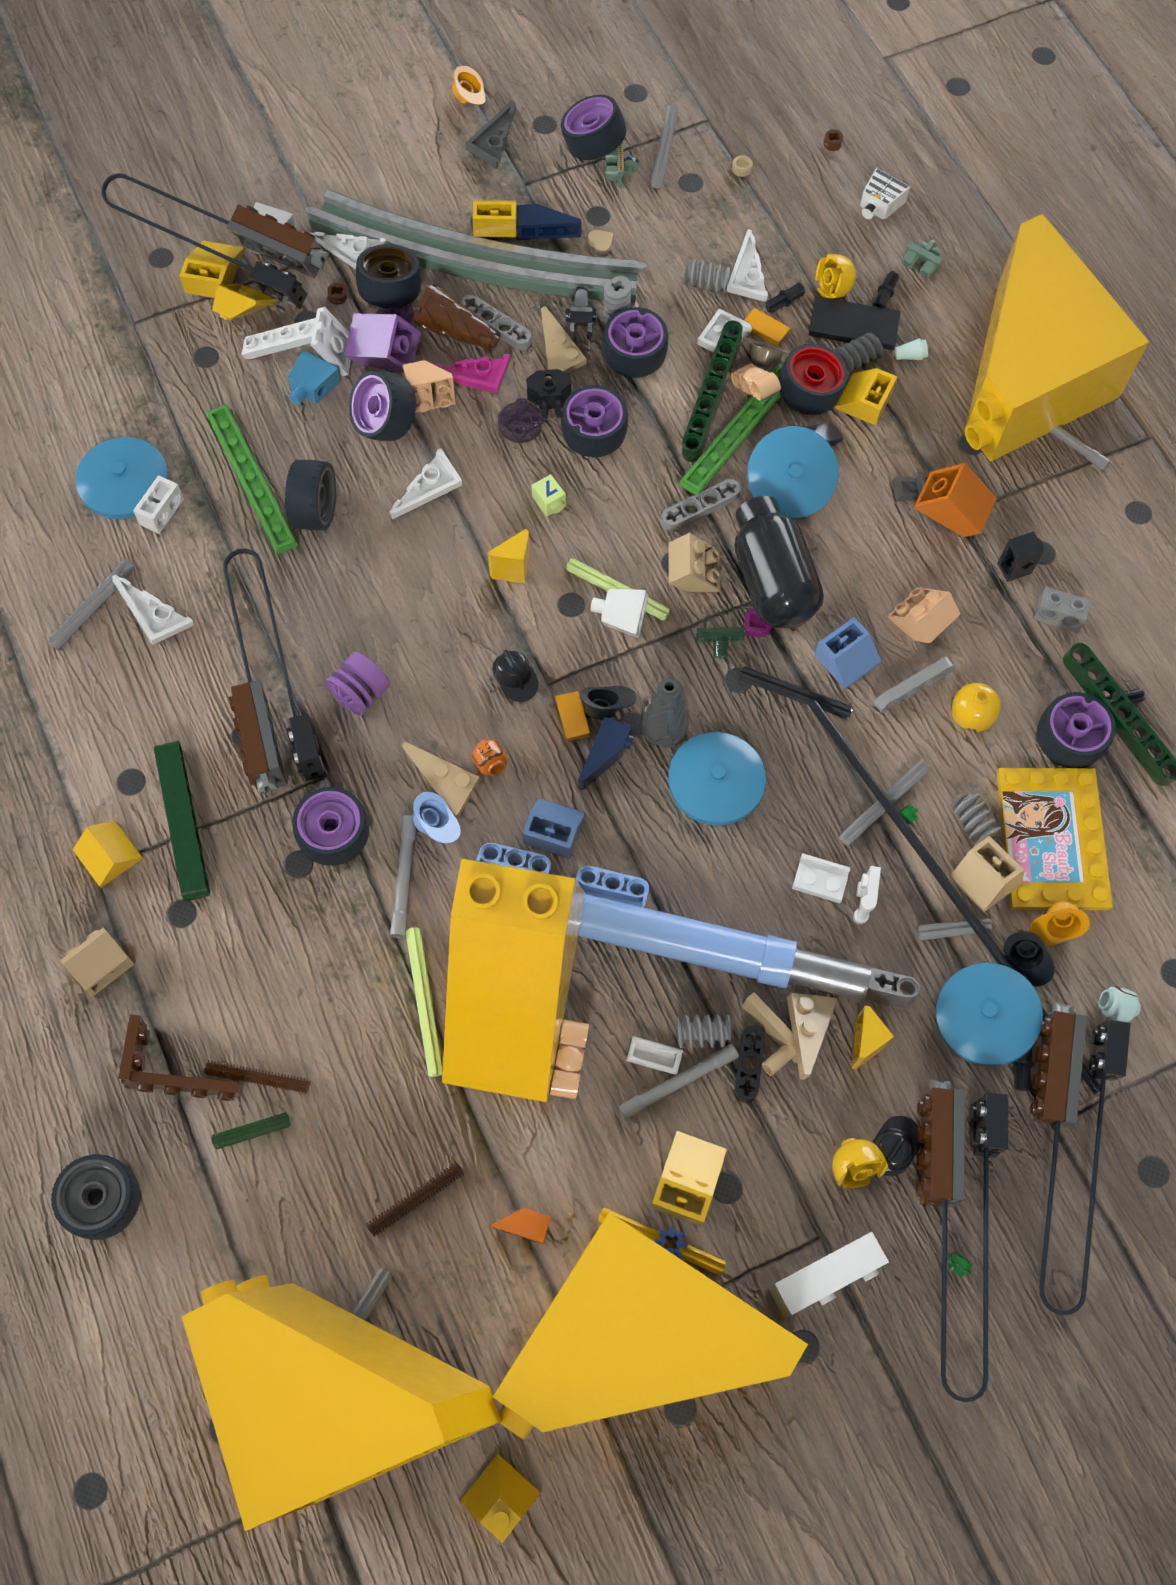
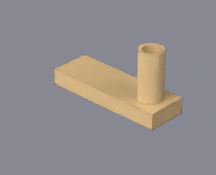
M753 992L747 997L742 1007L780 1047L762 1063L764 1071L768 1075L773 1076L791 1059L795 1064L797 1063L793 1033L760 997Z

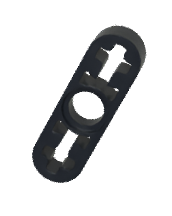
M758 1026L747 1027L743 1031L740 1041L734 1094L739 1101L744 1103L753 1101L759 1092L765 1033ZM751 1033H756V1038L760 1039V1041H756L754 1051L744 1052V1049L749 1050L750 1040L746 1039V1037H749ZM747 1057L755 1059L757 1068L753 1071L746 1070L742 1065L743 1059ZM755 1076L756 1080L751 1078L749 1082V1088L753 1089V1092L745 1096L744 1092L739 1090V1087L744 1086L746 1077Z

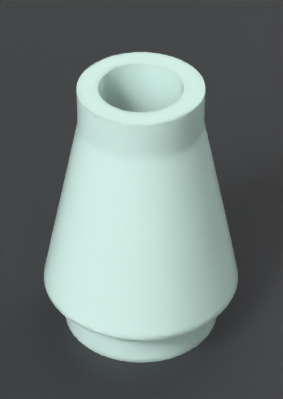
M919 338L895 347L896 360H923V358L928 357L926 339L921 340Z

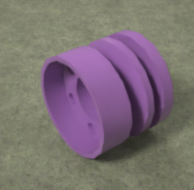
M353 652L342 663L344 671L336 669L333 672V676H330L325 681V685L343 707L357 716H362L367 711L366 707L370 708L373 705L371 697L378 699L390 687V683L384 673L371 660L359 652Z

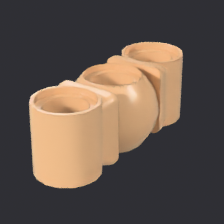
M752 363L731 372V380L734 387L738 391L742 390V392H746L758 400H762L781 389L780 382L773 372L769 373L762 368L754 366Z
M563 1019L559 1041L560 1046L558 1047L555 1064L556 1070H554L550 1095L576 1100L581 1075L579 1073L581 1072L584 1058L583 1049L586 1046L589 1024Z

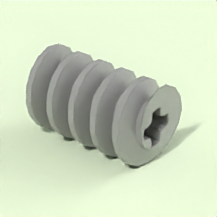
M694 258L691 263L689 261L687 263L683 284H687L690 280L691 286L694 287L699 281V288L703 289L707 283L708 291H711L715 286L716 293H720L723 288L725 294L730 278V267L728 266L723 272L721 264L715 270L713 262L708 267H705V260H702L700 265H697V258Z
M623 275L612 278L604 285L603 314L607 320L619 310L630 308L632 284Z
M980 793L963 795L950 804L952 808L957 807L954 812L955 815L961 816L959 819L960 823L967 824L965 831L968 833L972 832L970 840L977 841L975 846L988 836L994 839L1001 830V827L992 828L991 825L996 821L995 818H986L991 811L981 810L986 804L985 801L976 802L980 797Z
M684 1015L681 1022L677 1016V1042L679 1047L682 1048L685 1040H687L690 1048H693L695 1040H698L700 1048H703L705 1041L708 1040L711 1048H714L716 1040H719L721 1048H724L726 1040H729V1042L731 1040L730 1016L725 1015L723 1022L719 1015H715L712 1022L709 1015H704L702 1022L698 1015H694L692 1022H690L688 1015Z

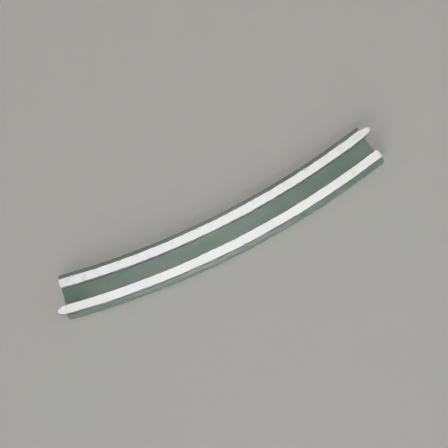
M327 190L323 195L325 202L320 209L313 207L305 208L306 215L310 218L311 228L324 232L326 235L366 236L368 239L376 240L385 238L391 245L402 246L414 252L419 259L421 267L476 281L527 291L574 297L576 286L583 285L587 288L588 299L604 301V285L606 282L616 276L623 275L632 284L631 303H635L638 273L646 272L647 267L645 263L638 262V260L571 254L474 237L473 235L410 219L332 190Z

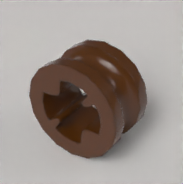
M835 129L827 131L823 143L824 147L829 151L839 150L842 146L843 134Z
M333 283L328 287V300L332 304L339 305L346 301L347 289L343 284Z

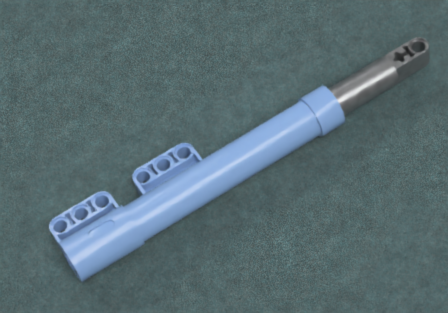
M496 843L484 844L480 848L476 860L531 871L542 869L544 870L541 871L542 873L550 874L551 862L547 856ZM493 857V858H495V859H493V860H488V859H486V858ZM512 863H517V864H519V865L513 866V865H510V864H512ZM584 866L577 873L576 880L586 893L578 935L580 937L757 979L759 983L786 989L788 983H793L901 1009L912 1006L919 993L920 987L914 978L796 949L797 942L768 934L765 937L645 908L649 885L642 878L593 866ZM588 880V881H591L592 883H585V882H583V881ZM609 886H613V887H616L617 889H610V888H608V887H609ZM633 892H638L641 895H635ZM901 990L908 992L909 995L903 994Z

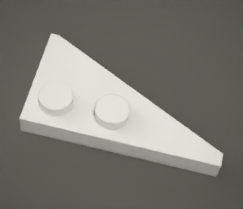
M748 229L727 285V292L766 302L768 292L765 290L764 275L761 272L759 254L755 248V237L752 234V230Z
M324 232L311 233L316 237L317 243L354 270H356V261L361 252L369 247L389 244L385 238L376 240L368 239L366 236L354 237L353 235L336 234L334 236L326 235Z
M442 449L437 450L436 457L429 465L426 464L421 474L417 475L411 482L402 499H398L394 503L392 510L389 511L392 520L462 486L461 478Z
M117 575L112 576L113 583L152 645L193 626L191 618L183 617L175 612L173 607L163 604L158 598L144 590L142 592L133 587L128 580Z

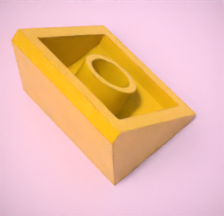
M527 528L488 552L489 572L492 579L525 584L530 559V540Z
M115 821L87 826L73 848L75 854L100 888L143 859Z
M864 1006L856 1018L851 1069L859 1068L878 1054L894 1037L870 1006Z

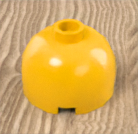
M827 254L826 258H821L815 275L816 281H819L821 287L817 288L818 292L823 298L836 299L847 295L852 290L856 280V270L852 261L840 254Z
M970 683L963 686L956 693L952 701L951 714L955 722L962 728L967 730L968 728L976 729V732H981L989 729L998 719L1001 711V700L991 686L984 683Z
M849 1138L843 1141L832 1160L834 1177L838 1185L842 1184L844 1189H856L871 1183L870 1177L876 1174L880 1178L888 1169V1163L878 1146L871 1141Z

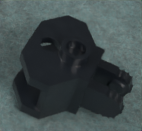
M583 285L576 286L574 302H570V309H566V322H570V338H574V326H587V338H592V322H596V309H592V302H588V291L586 286Z
M560 369L535 371L526 379L527 400L539 406V409L542 410L543 419H548V409H555L556 418H561L562 403L571 394V376Z

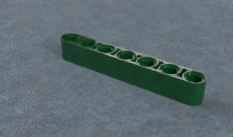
M731 320L723 326L682 440V457L688 462H695L702 455L740 349L743 327L738 321ZM696 427H701V428H703V429H702V430H697V429H695V428H696ZM689 446H694V447H696V448H695V449H689L688 447H689Z
M1084 643L1074 644L1064 654L1063 663L1086 694L1097 697L1109 707L1115 718L1116 733L1152 780L1160 786H1166L1176 780L1175 757L1090 647ZM1073 653L1080 655L1081 661L1076 660ZM1088 672H1092L1096 680L1091 679L1088 676ZM1103 691L1108 692L1111 699L1104 697ZM1117 710L1124 712L1125 719L1118 715ZM1133 729L1140 733V738L1134 736ZM1148 749L1154 751L1155 758L1149 755ZM1163 768L1170 772V777L1164 775Z
M178 740L154 746L182 898L184 902L208 897L210 896V888L181 744Z

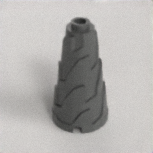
M669 678L663 679L658 684L657 690L649 698L648 705L644 708L640 720V728L644 738L654 746L659 744L663 745V748H667L680 743L686 736L689 726L687 710H685V700H683V688L678 681Z

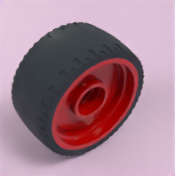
M812 343L794 348L785 359L779 373L778 380L781 386L779 391L781 398L789 407L803 414L817 415L828 412L836 405L844 392L848 379L846 364L839 354L826 346Z

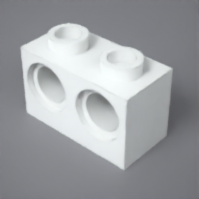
M158 475L133 511L141 526L160 534L184 498L178 484Z

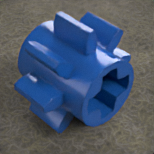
M673 1226L670 1227L667 1233L659 1229L658 1233L662 1238L661 1240L653 1241L664 1248L665 1238L668 1240L674 1238L676 1240L674 1245L676 1250H673L671 1247L666 1250L681 1259L682 1254L679 1249L687 1248L688 1246L687 1243L681 1242L684 1232L675 1233Z

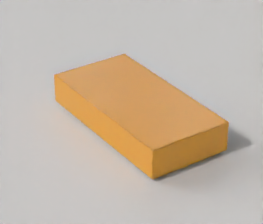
M753 308L744 319V321L752 326V333L777 347L790 333V327L756 308Z
M575 691L555 696L566 742L590 737L579 692Z

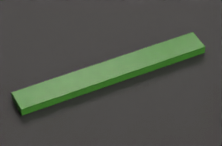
M779 365L773 371L777 378H779L782 368ZM778 391L762 400L751 396L684 475L679 485L694 495H699L780 400V392Z
M227 404L206 412L276 554L279 555L298 547L297 541Z

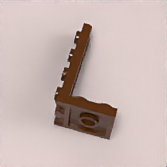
M130 1014L118 1079H121V1083L125 1084L124 1088L136 1089L137 1087V1091L148 1093L153 1092V1089H161L168 1095H180V1092H189L192 1097L207 1098V1094L218 1095L217 1099L224 1101H233L234 1097L241 1098V1089L237 1082L143 1072L145 1056H142L143 1046H148L150 1030H147V1024L144 1023L140 1015Z

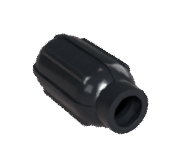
M759 496L752 498L739 506L735 512L740 531L736 536L734 547L753 605L760 620L766 625L785 629L798 628L809 621L823 604L824 593L820 579L797 522L791 517L782 514L775 497Z

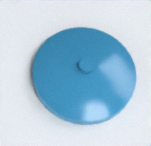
M799 426L783 427L767 434L753 449L747 465V482L753 498L759 496L775 497L782 514L792 519H800L819 511L830 500L838 482V462L832 447L815 431Z
M119 437L104 441L93 447L81 460L76 471L75 481L82 501L92 512L110 519H129L136 517L133 511L157 476L159 475L169 480V472L163 456L153 445L138 438Z
M721 732L700 734L686 741L674 754L668 773L670 794L678 808L691 819L713 826L733 824L749 816L760 803L766 784L765 768L754 748L739 737Z
M980 963L961 969L945 983L937 1000L936 1021L941 1037L957 1056L976 1065L997 1067L1017 1061L1034 1046L1040 1034L1043 1011L1035 988L1023 975L1000 964Z

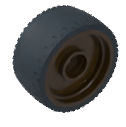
M380 244L369 247L361 252L356 261V284L359 295L369 304L382 308H397L413 302L418 297L421 286V269L416 254L408 248L394 244Z

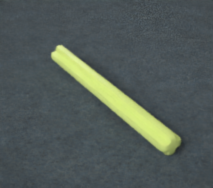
M413 927L406 930L425 1058L429 1077H438L442 1075L443 1066L420 928Z

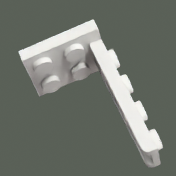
M326 307L317 309L316 318L245 337L241 355L245 359H253L311 343V346L326 362L338 368L339 375L342 377L349 375L351 360L344 356L349 332Z

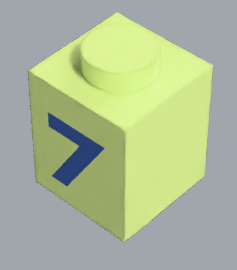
M551 474L532 484V498L546 517L553 513H559L566 506V494Z

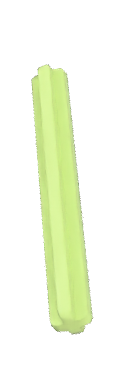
M571 558L567 563V571L605 591H608V589H631L574 558ZM648 597L645 612L664 621L669 616L670 609Z

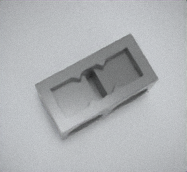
M1045 586L1037 601L1033 620L1078 633L1087 620L1091 600Z

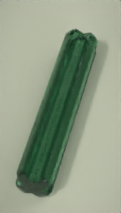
M284 1112L213 1134L211 1136L212 1145L215 1149H221L291 1126L290 1118Z

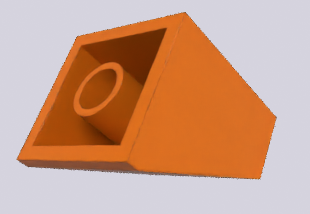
M966 463L931 471L914 507L960 536L967 537L981 534L997 498Z

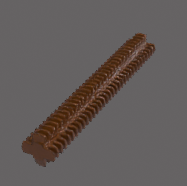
M208 1060L204 1068V1073L206 1075L209 1074V1076H222L225 1079L228 1077L231 1080L238 1079L241 1082L244 1080V1082L257 1083V1085L260 1083V1085L273 1086V1088L276 1086V1088L289 1089V1091L292 1089V1091H301V1093L305 1092V1094L308 1092L311 1080L309 1082L308 1078L307 1081H305V1078L302 1080V1077L299 1080V1077L296 1079L294 1076L293 1079L292 1075L291 1078H289V1075L286 1077V1074L283 1077V1074L280 1076L278 1073L277 1076L276 1072L275 1075H273V1072L270 1074V1071L267 1074V1071L264 1073L262 1070L261 1073L260 1069L259 1072H257V1069L254 1071V1068L252 1071L251 1068L248 1070V1067L245 1070L244 1066L243 1069H241V1066L238 1068V1065L236 1068L235 1065L232 1067V1064L229 1067L228 1063L227 1066L225 1063L223 1065L222 1062L220 1065L219 1062L216 1064V1061L213 1064L212 1060L211 1063Z
M455 1161L452 1167L449 1166V1169L446 1168L443 1172L441 1171V1175L438 1173V1177L435 1175V1179L432 1177V1180L426 1181L427 1185L424 1183V1187L421 1185V1189L418 1187V1190L415 1189V1192L409 1193L410 1197L407 1195V1199L404 1197V1200L401 1199V1202L398 1201V1204L392 1205L393 1209L389 1207V1209H386L387 1212L384 1210V1214L381 1213V1216L378 1215V1218L372 1219L373 1223L369 1221V1225L367 1222V1228L370 1233L376 1237V1234H379L378 1231L381 1233V1229L384 1231V1228L387 1229V1226L390 1227V1224L393 1225V1222L399 1221L398 1217L402 1219L401 1215L404 1217V1213L407 1215V1212L410 1213V1210L413 1211V1208L419 1207L418 1203L422 1205L421 1201L425 1203L424 1200L427 1201V1198L433 1197L432 1193L436 1195L435 1191L439 1193V1191H442L441 1188L445 1189L444 1186L450 1185L449 1181L453 1183V1181H456L455 1178L459 1179L458 1176L461 1177L460 1174L464 1175L459 1164Z

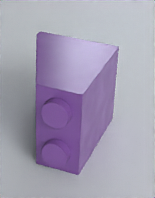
M354 313L344 356L356 364L404 373L403 365L414 363L421 331L398 315Z

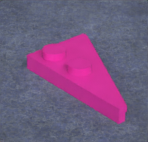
M504 354L503 358L493 360L483 357L477 360L455 361V365L441 367V363L433 365L452 373L453 383L498 394L510 363V355Z

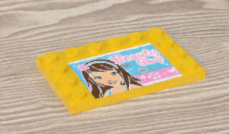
M998 768L996 774L1004 850L1024 869L1023 883L1009 893L1010 910H1048L1053 904L1058 902H1069L1077 905L1080 910H1111L1113 904L1096 769Z

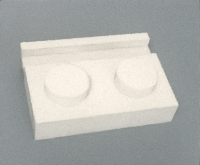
M802 853L792 889L841 903L850 867Z

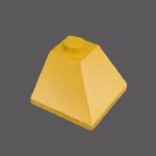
M241 283L223 284L217 287L212 311L219 313L221 318L232 321L233 318H240L276 303L277 299Z
M497 1454L460 1502L489 1532L503 1543L541 1492L504 1458Z

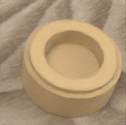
M744 155L735 157L732 161V172L740 177L748 176L752 172V160Z

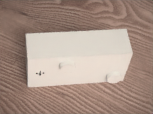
M870 1232L782 1279L768 1289L781 1314L786 1319L817 1301H820L821 1305L828 1303L836 1298L835 1291L863 1277L865 1282L879 1275L877 1269L889 1263L873 1232Z

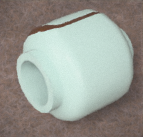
M1111 986L1104 990L1099 998V1007L1103 1015L1116 1021L1129 1022L1139 1014L1141 1009L1137 994L1132 990L1119 986Z

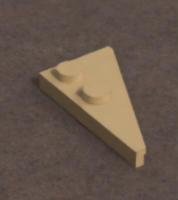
M542 307V326L548 370L560 369L569 374L586 365V357L547 307Z
M404 741L402 748L406 752L407 757L416 765L430 787L444 799L455 818L458 819L480 781L479 776Z
M790 993L787 1001L799 1077L805 1080L811 1075L837 999L834 997Z

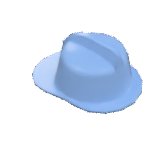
M433 792L419 794L413 804V822L415 827L439 843L448 844L456 841L460 835V825L444 799Z

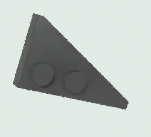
M510 101L465 143L468 151L496 169L499 166L516 111L515 102Z

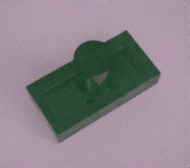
M697 628L696 643L713 642L714 658L717 659L728 657V642H743L745 638V628Z

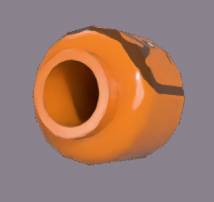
M482 740L478 742L472 753V760L483 775L496 776L506 768L507 754L496 740Z

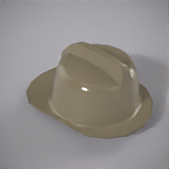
M742 337L744 341L751 344V361L753 364L765 371L772 372L779 365L783 353L788 354L758 340Z

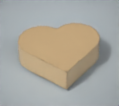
M592 230L588 235V243L594 247L595 253L604 256L610 252L614 233Z

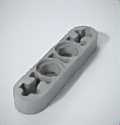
M467 295L461 300V304L466 307L470 306L469 309L481 319H483V315L491 314L493 316L491 320L483 319V321L498 331L500 339L518 350H526L530 347L531 333L527 328L474 295ZM501 325H508L510 329L508 331H501L499 327Z
M724 480L702 491L699 495L695 494L665 509L662 513L661 524L666 530L674 531L736 501L739 498L741 486L736 480ZM726 488H729V490L734 489V493H731L730 491L726 492ZM712 496L717 502L708 504L704 499ZM687 506H694L698 511L690 514L686 512L685 508ZM670 516L672 519L676 518V521L673 522L672 520H668V517Z
M946 656L881 694L874 701V705L880 713H884L944 678L954 670L956 665Z

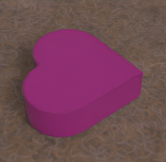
M755 609L748 610L745 615L743 635L755 637L768 636L771 626L766 625L760 620Z

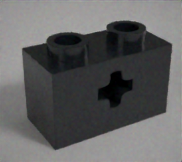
M1034 531L1008 540L997 562L1007 582L1033 573L1044 552L1043 542L1037 538Z

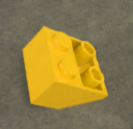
M474 200L473 236L516 237L517 201Z
M878 368L853 373L835 409L876 426L893 393L897 376Z

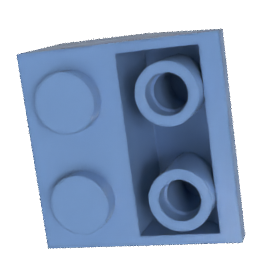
M855 617L818 642L814 654L844 689L881 664V659L870 633Z
M539 798L531 809L522 833L523 844L570 858L586 813Z

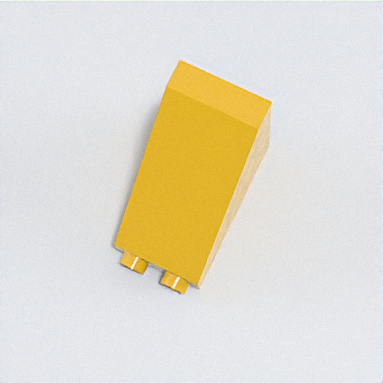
M1043 214L1020 224L998 283L965 427V436L969 445L975 450L981 449L990 462L1049 433L1058 425L1063 426L1119 398L1149 343L1147 338Z
M461 858L450 918L442 1083L542 1102L549 1101L586 896L576 878Z
M609 1212L493 1395V1398L503 1404L499 1411L502 1421L499 1423L521 1439L526 1440L533 1427H536L541 1432H549L788 1377L792 1374L808 1344Z
M267 1275L254 1277L237 1286L234 1280L224 1281L201 1291L200 1294L204 1305L182 1316L245 1531L314 1505L502 1421L491 1389L487 1384L295 1283L271 1287Z

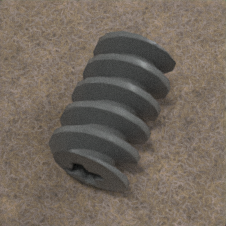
M866 333L864 336H860L856 340H852L842 345V347L834 349V352L839 354L842 360H844L849 372H852L854 367L860 368L862 364H868L869 360L873 362L876 360V357L881 358L884 353L881 342L873 333Z

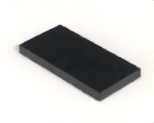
M816 296L808 336L850 342L860 336H864L866 333H873L879 339L884 349L894 350L901 311Z

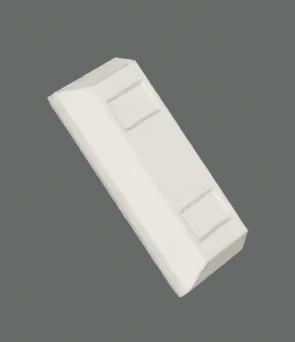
M633 1036L626 1061L677 1075L683 1050Z

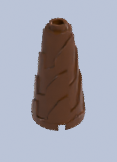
M435 284L429 285L417 305L421 307V313L415 311L414 324L432 332L446 335L457 341H464L487 350L497 346L500 340L498 331L486 324L472 310L455 300L452 295Z

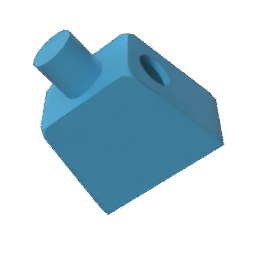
M303 350L288 375L290 389L293 391L289 395V399L296 405H300L305 398L318 403L341 382L338 368Z

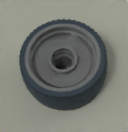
M295 460L288 471L285 486L287 520L291 527L316 531L328 529L334 515L336 503L334 469L330 463L324 461Z
M99 1154L80 1157L67 1165L58 1178H56L51 1194L52 1210L62 1227L75 1236L89 1240L106 1239L123 1231L134 1219L140 1201L139 1184L130 1168L116 1158ZM103 1191L102 1201L94 1205V1196L98 1192Z

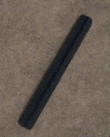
M743 667L740 671L739 679L807 705L817 700L825 712L844 719H849L853 711V707L751 668Z

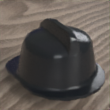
M507 649L496 658L492 668L493 674L506 697L517 702L531 699L538 690L539 682L528 659L517 651H508Z
M624 686L587 687L581 690L579 698L585 704L584 713L587 718L603 720L604 717L611 719L618 709L633 705L637 700V694L634 690Z
M1022 929L1006 939L1003 947L1005 957L1018 973L1023 975L1034 987L1043 986L1050 982L1054 976L1055 966L1039 935Z
M906 1116L889 1118L872 1141L881 1150L888 1163V1169L884 1173L886 1176H896L903 1173L920 1149L921 1143L917 1142L918 1125Z

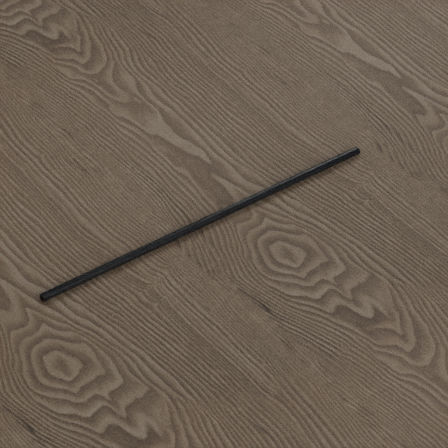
M817 700L809 704L810 709L996 962L1015 970ZM1042 1007L1044 1021V1017H1046L1048 1013ZM1082 1062L1081 1077L1095 1095L1100 1092V1084L1096 1078H1092V1073Z

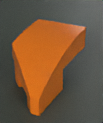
M522 1208L521 1210H515L499 1221L493 1222L491 1228L543 1244L551 1217Z

